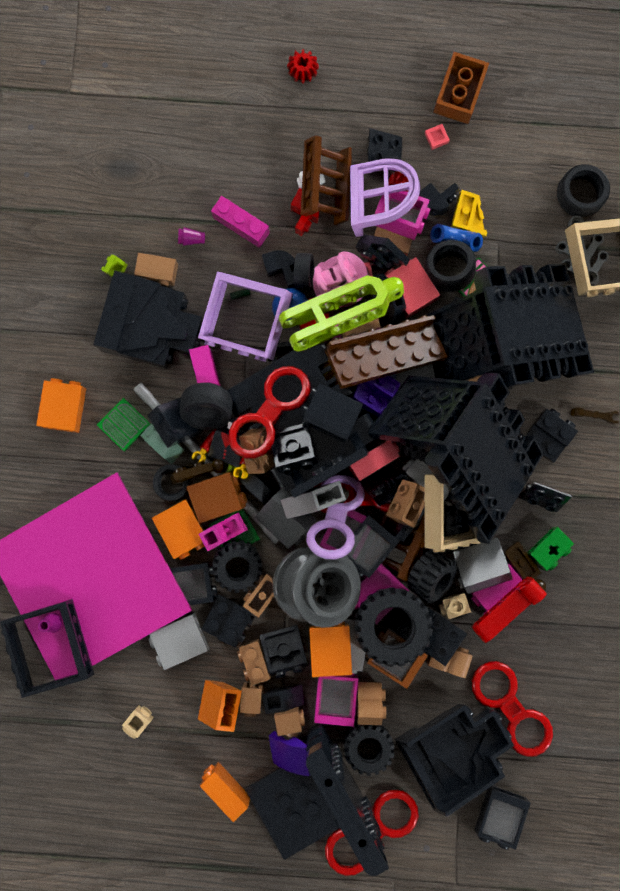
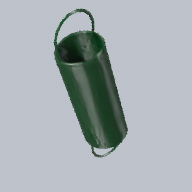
M248 289L230 293L231 300L251 295Z

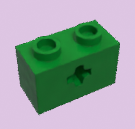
M552 527L527 553L542 570L551 571L558 565L557 561L562 556L565 557L572 551L571 547L574 543L559 527ZM549 546H550V547H554V548L552 549L553 552H554L553 554H552V553H549V552H550Z

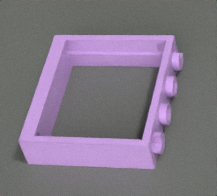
M217 271L198 338L205 340L204 344L215 347V344L221 345L220 349L232 352V348L238 350L237 354L249 357V354L256 355L255 359L266 362L267 359L273 360L283 329L279 322V315L289 309L293 293L285 289ZM227 284L280 298L265 352L212 336Z

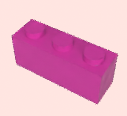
M222 195L211 210L213 219L258 248L261 247L270 234L267 224Z

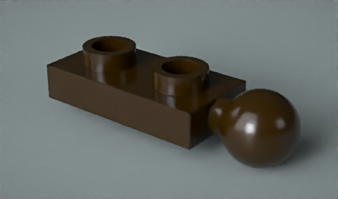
M214 459L211 464L199 462L194 464L193 468L187 470L185 467L174 470L170 478L172 484H177L207 475L212 471L222 473L226 469V463L220 459Z
M519 541L503 551L506 560L522 580L526 577H532L546 591V583L541 579H537V576L541 574L540 570Z

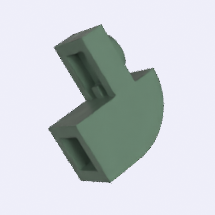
M152 423L140 435L170 464H173L185 451L179 444L167 448Z

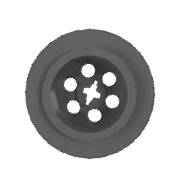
M303 547L287 554L276 568L273 578L274 597L280 608L295 620L308 622L313 626L321 628L333 627L345 621L352 614L359 601L361 591L360 576L356 566L347 556L335 560L324 559L316 556L309 547Z

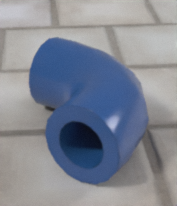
M436 224L430 233L431 240L434 243H441V241L450 239L464 242V244L466 243L473 252L479 251L483 244V237L480 233L442 224Z

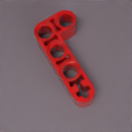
M526 577L480 617L471 628L484 643H487L530 604L536 605L543 600L547 593L534 578Z

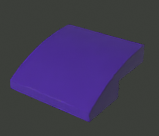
M386 376L357 384L350 398L362 403V408L379 417L398 391L400 383L392 377Z
M275 731L268 735L272 759L275 765L291 773L304 776L311 775L306 766L307 745L296 737L287 740L282 736H278Z

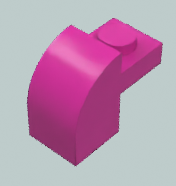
M238 512L198 535L207 551H210L248 529Z

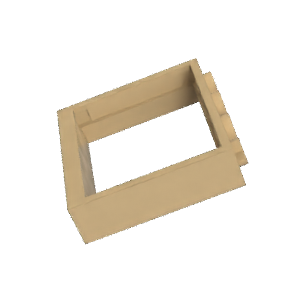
M620 219L574 223L565 230L578 296L586 295L589 298L597 296L598 293L611 295L615 291H620V283L591 286L581 236L620 232Z
M433 474L425 475V548L433 549V552H445V549L455 550L458 549V546L468 547L470 543L480 544L471 530L444 537V484L439 483Z

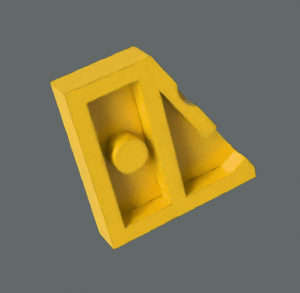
M464 190L459 192L451 227L477 232L484 238L487 236V230H484V216L480 208L481 201L479 195Z

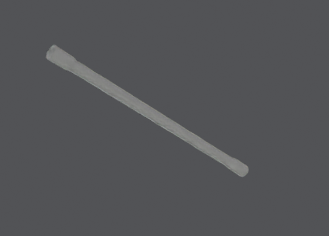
M139 383L133 389L152 410L161 405L143 383ZM192 438L183 442L192 453L195 451L200 452L201 448ZM205 453L206 460L204 464H211L212 460ZM200 454L197 456V459H198V460L201 459V455H200ZM214 471L210 472L214 477H215V476H218V475H221V474H224L223 472H222V473H215ZM247 499L246 507L243 509L262 528L268 538L276 544L279 540L255 518L259 511Z

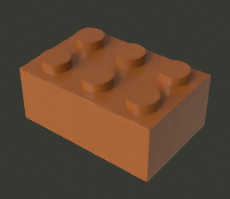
M453 52L433 113L469 124L489 63Z

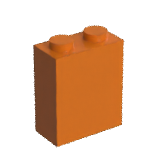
M51 378L50 381L44 380L36 426L79 433L86 388L81 386L80 382L70 381L69 384L62 383V380Z
M185 499L152 517L173 559L179 557L182 560L190 555L189 551L195 548L198 551L205 547L198 535L205 530L202 524L198 522L196 513L189 500Z
M345 621L336 626L328 628L309 626L312 677L352 675L349 624H345Z
M205 680L198 720L214 730L234 732L242 691L224 682Z
M219 762L214 766L211 764L203 772L200 787L234 822L248 809L250 797Z

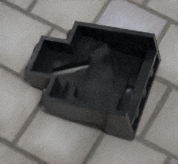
M114 270L93 345L104 353L167 369L168 364L171 365L173 360L172 351L190 355L189 349L200 347L198 336L203 318L202 316L183 312L188 306V299H186L187 297L184 292L161 286L160 283Z
M457 704L422 727H413L395 739L434 811L448 817L505 777L502 772L503 766L496 758L512 748L514 744L511 741L512 736L510 732L504 728L501 723L502 718L495 710L486 709L472 718L474 715L468 706Z

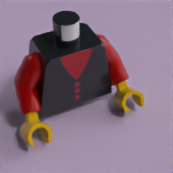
M231 418L228 425L226 424L221 428L213 430L206 437L200 447V452L195 451L192 454V459L195 460L200 454L201 459L198 463L205 462V453L207 452V456L220 459L227 464L237 467L234 469L233 475L238 478L242 471L241 478L246 479L248 473L245 460L231 449L228 441L229 429L236 420ZM241 429L237 433V442L240 447L239 436L246 433V431Z

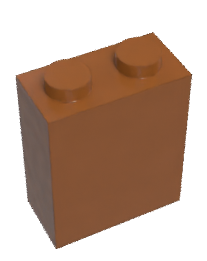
M234 470L187 486L199 523L246 507L247 498L245 493L241 492L239 486L241 484L240 478L233 475Z

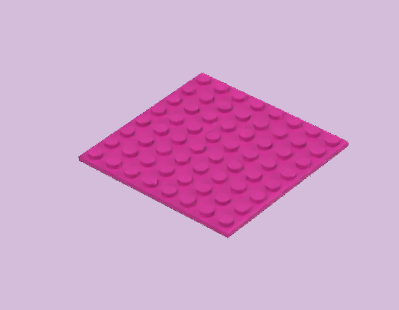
M118 472L0 540V576L20 614L73 599L92 666L192 611ZM60 609L49 612L58 614L62 619ZM49 613L24 620L54 679L77 674L78 671L63 619L60 630L55 633L42 632L38 628V623Z

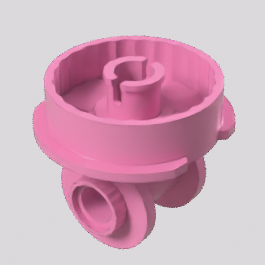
M343 251L338 256L321 262L314 268L313 288L316 296H320L341 287L339 284L343 282L348 284L368 275V270L358 256ZM361 298L357 299L356 302H349L345 305L340 306L339 308L352 306L356 304Z

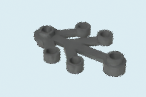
M574 216L569 220L568 227L572 223H582L584 219L580 216ZM594 234L587 250L583 236H581L588 275L592 279L590 282L591 286L598 284V271L609 258L608 252L600 251L596 255V262L592 268L590 266L589 260L598 245L604 241L603 234ZM595 237H599L600 242H597ZM564 241L558 242L555 246V251L559 254L565 253L570 256L567 243ZM559 245H563L564 250H560ZM600 254L605 256V260L600 258ZM564 259L561 263H568L569 268L567 270L574 274L571 260Z

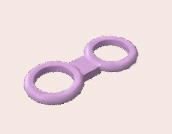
M333 475L320 485L340 481V483L353 487L357 493L355 499L351 502L337 503L327 507L325 520L318 521L310 527L307 533V545L316 556L324 559L335 560L342 558L351 552L355 544L354 534L345 522L347 512L355 510L362 504L365 498V491L358 480L348 475ZM334 528L344 534L346 543L340 549L326 550L316 543L315 536L323 529Z

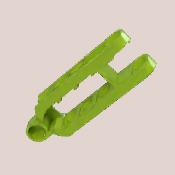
M366 275L283 311L279 315V322L284 329L315 320L316 324L297 331L289 339L294 351H303L384 316L389 303L399 299L404 294V285L398 277H390L381 281L380 278ZM368 294L377 295L372 300L328 319L324 316V313L333 309L337 310L340 306L349 302H356L357 299Z

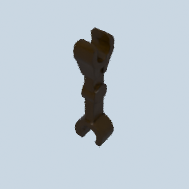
M579 407L571 409V416L574 417L584 416L593 419H603L610 424L619 423V421L612 419L613 414L620 415L618 411L603 413L584 410Z

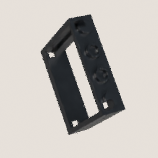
M73 599L0 621L1 634L5 638L6 652L11 659V670L15 674L17 680L16 687L17 689L19 688L21 698L79 682L94 675ZM60 609L78 673L33 686L16 622Z

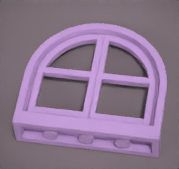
M380 159L350 166L351 226L355 236H363V228L386 224L399 219L414 206L419 197L420 182L416 171L410 164L398 159ZM384 170V187L364 191V174ZM388 170L404 174L409 182L389 186ZM409 190L405 199L398 206L389 210V194ZM384 195L385 212L364 216V199Z

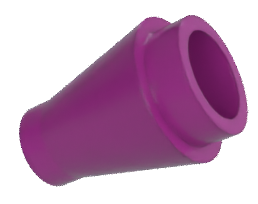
M183 227V229L178 230V244H183V246L205 244V232Z
M49 613L38 623V628L42 632L55 633L60 630L62 619L56 613Z

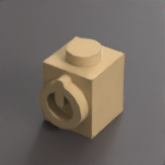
M463 592L440 599L441 604L438 605L441 615L447 619L471 612L466 595Z
M138 705L123 723V731L131 738H138L154 718L151 715L152 712L145 706L141 707Z

